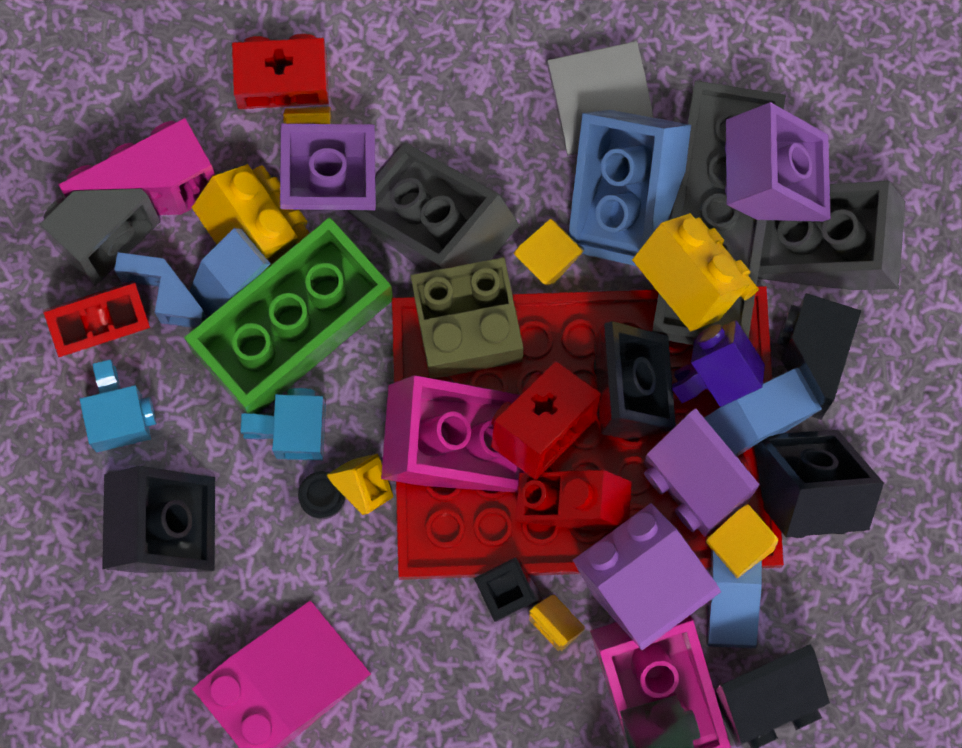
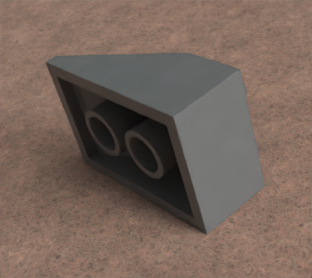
M406 142L375 177V210H347L349 214L424 272L491 260L520 225L498 193Z
M890 181L830 184L831 219L823 222L766 221L758 279L847 290L899 289L906 201Z

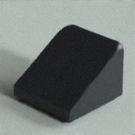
M518 557L474 578L494 622L503 621L543 601L538 588Z

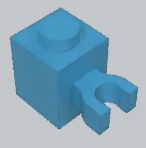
M112 360L92 364L99 394L79 398L89 445L97 453L151 440L149 426L157 424L151 398H142V394L136 385L120 389L117 368L113 366Z
M307 388L288 389L287 395L275 394L274 416L242 413L241 434H244V439H273L272 451L276 459L323 461L326 419L324 397L316 396L315 390Z

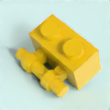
M246 164L212 176L191 207L216 245L233 228L242 229L271 263L268 267L287 253L294 244L299 243L310 233L306 228L308 221L300 210L280 209V180L278 177H271L264 165L252 170Z
M691 213L660 223L632 259L690 332L719 321L740 296L745 301L759 290L749 277L751 271L742 260L736 261L722 245L724 239L715 228L709 229L700 217L694 218Z

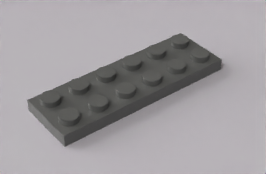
M695 80L688 118L691 131L686 170L674 202L671 219L691 213L694 218L700 217L709 229L715 228L724 239L722 245L736 261H743L751 271L749 277L757 286L767 220H756L727 205L725 193L726 119L770 102L784 110L786 95ZM659 294L652 332L668 336L669 341L694 345V339L706 328L715 324L723 326L737 320L749 338L755 295L745 301L740 296L719 321L690 332Z

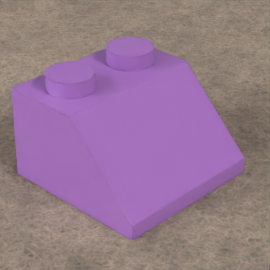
M771 102L726 119L725 193L728 206L756 220L823 222L831 219L828 134Z
M281 123L280 209L375 210V125Z
M696 408L646 455L644 465L648 468L644 475L649 483L661 495L667 491L678 504L675 512L682 523L691 532L698 529L704 537L747 504L760 485Z
M652 503L573 559L592 596L641 650L648 647L721 593L716 582L679 531Z

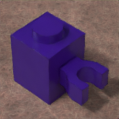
M737 320L723 326L715 324L703 330L694 339L692 364L686 365L674 372L678 382L672 386L681 403L696 397L708 388L719 406L722 407L763 388L765 364Z

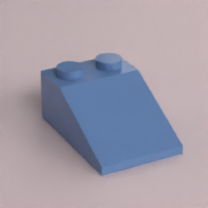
M615 110L582 113L568 234L585 250L582 254L636 266L632 259L660 223L668 221L686 170L691 131L690 124Z

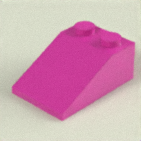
M415 375L388 385L381 479L421 486L518 493L519 473L525 472L491 448L494 428L491 422L497 410L505 402L513 403L520 395Z
M309 601L229 657L195 685L192 690L239 748H284L366 680L371 673L315 605Z
M691 615L643 650L636 645L617 622L590 630L602 673L628 748H731Z

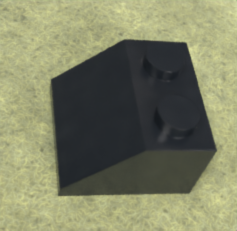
M806 293L799 307L790 306L787 317L784 318L777 344L785 346L781 361L787 372L799 368L822 408L812 417L822 420L835 400L862 310Z
M614 321L604 323L594 339V372L597 377V388L601 393L597 411L601 434L630 440L671 431L676 427L669 337Z
M838 429L781 433L769 436L754 445L764 510L786 538H803L810 535L845 534L847 532L870 530L884 482Z
M135 466L104 474L102 569L133 573L215 571V477L144 466Z
M811 644L720 685L714 691L722 718L736 747L748 742L750 748H760L778 739L775 729L792 722L795 730H798L822 719L819 709L830 704L818 660Z

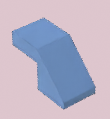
M233 228L201 260L189 292L209 317L258 277L271 263L242 229Z
M117 253L114 270L121 282L134 281L135 284L159 287L155 314L160 323L196 328L207 319L203 309L164 258Z
M795 368L764 383L763 388L718 408L704 419L737 457L765 438L787 432L822 410L800 369Z
M711 549V577L718 585L721 593L708 601L707 646L756 648L762 587V560L737 579Z

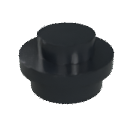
M319 471L312 473L302 481L299 487V503L304 512L313 518H331L338 514L345 504L346 497L327 477V474L330 472Z

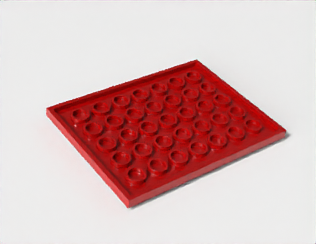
M757 286L759 290L755 293L748 339L765 364L764 384L772 380L767 286ZM657 290L512 294L523 344V362L437 378V380L521 395L525 384L536 372L543 374L557 361L598 391L597 377L594 372V339L603 324L614 321L652 332L659 293ZM414 297L392 298L394 383L414 375L429 378ZM669 341L672 386L678 382L674 372L686 365L692 364L693 345ZM708 388L684 403H681L673 391L676 426L695 408L704 418L720 408ZM596 416V420L545 471L605 470L631 481L629 519L652 503L679 531L705 569L711 570V548L706 543V540L725 522L706 537L698 529L691 532L675 512L678 504L667 491L663 495L659 494L644 475V472L648 469L644 465L646 455L670 431L630 440L601 434L598 416ZM753 446L737 456V458L760 484ZM396 482L399 580L475 578L515 557L519 558L529 576L580 574L573 559L613 531L581 530L516 521L518 497L516 492L432 487ZM759 485L747 504L751 506L778 538L775 550L762 560V568H782L784 565L782 532L764 510L761 487Z

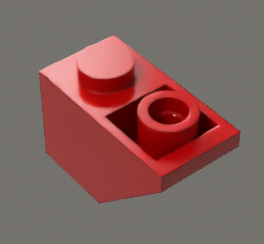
M605 470L544 472L537 480L527 473H519L516 521L581 530H614L629 519L632 482Z

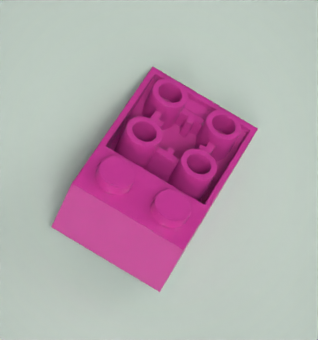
M186 118L178 122L167 121L152 130L151 136L136 144L126 143L120 145L109 154L108 159L94 166L84 165L73 170L67 176V180L58 185L66 198L73 191L142 189L148 195L157 215H182L192 209L191 207L212 176H215V173Z

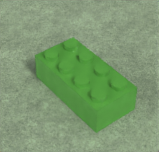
M329 217L186 335L184 339L191 352L245 413L259 414L275 400V394H283L390 304L393 298L392 286Z

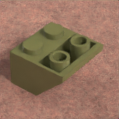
M505 257L410 275L429 378L437 379L523 362V344Z

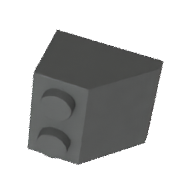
M142 189L73 191L66 199L59 198L53 202L46 210L44 220L39 225L56 251L94 286H97L115 268L117 253L129 254L160 223V220L148 195Z

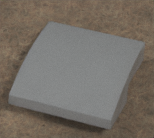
M637 41L548 60L547 68L557 105V116L567 156L578 154L582 113L615 110L654 118Z

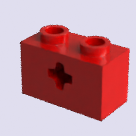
M295 34L289 37V40H270L263 36H252L244 39L243 42L232 43L233 86L238 109L329 104L327 51L324 38H316L311 34ZM285 64L284 74H275L278 70V65Z
M134 281L43 309L58 357L150 328Z
M555 361L543 374L536 372L525 384L522 394L513 403L505 402L497 410L491 422L492 426H494L491 448L537 480L596 420L601 393Z

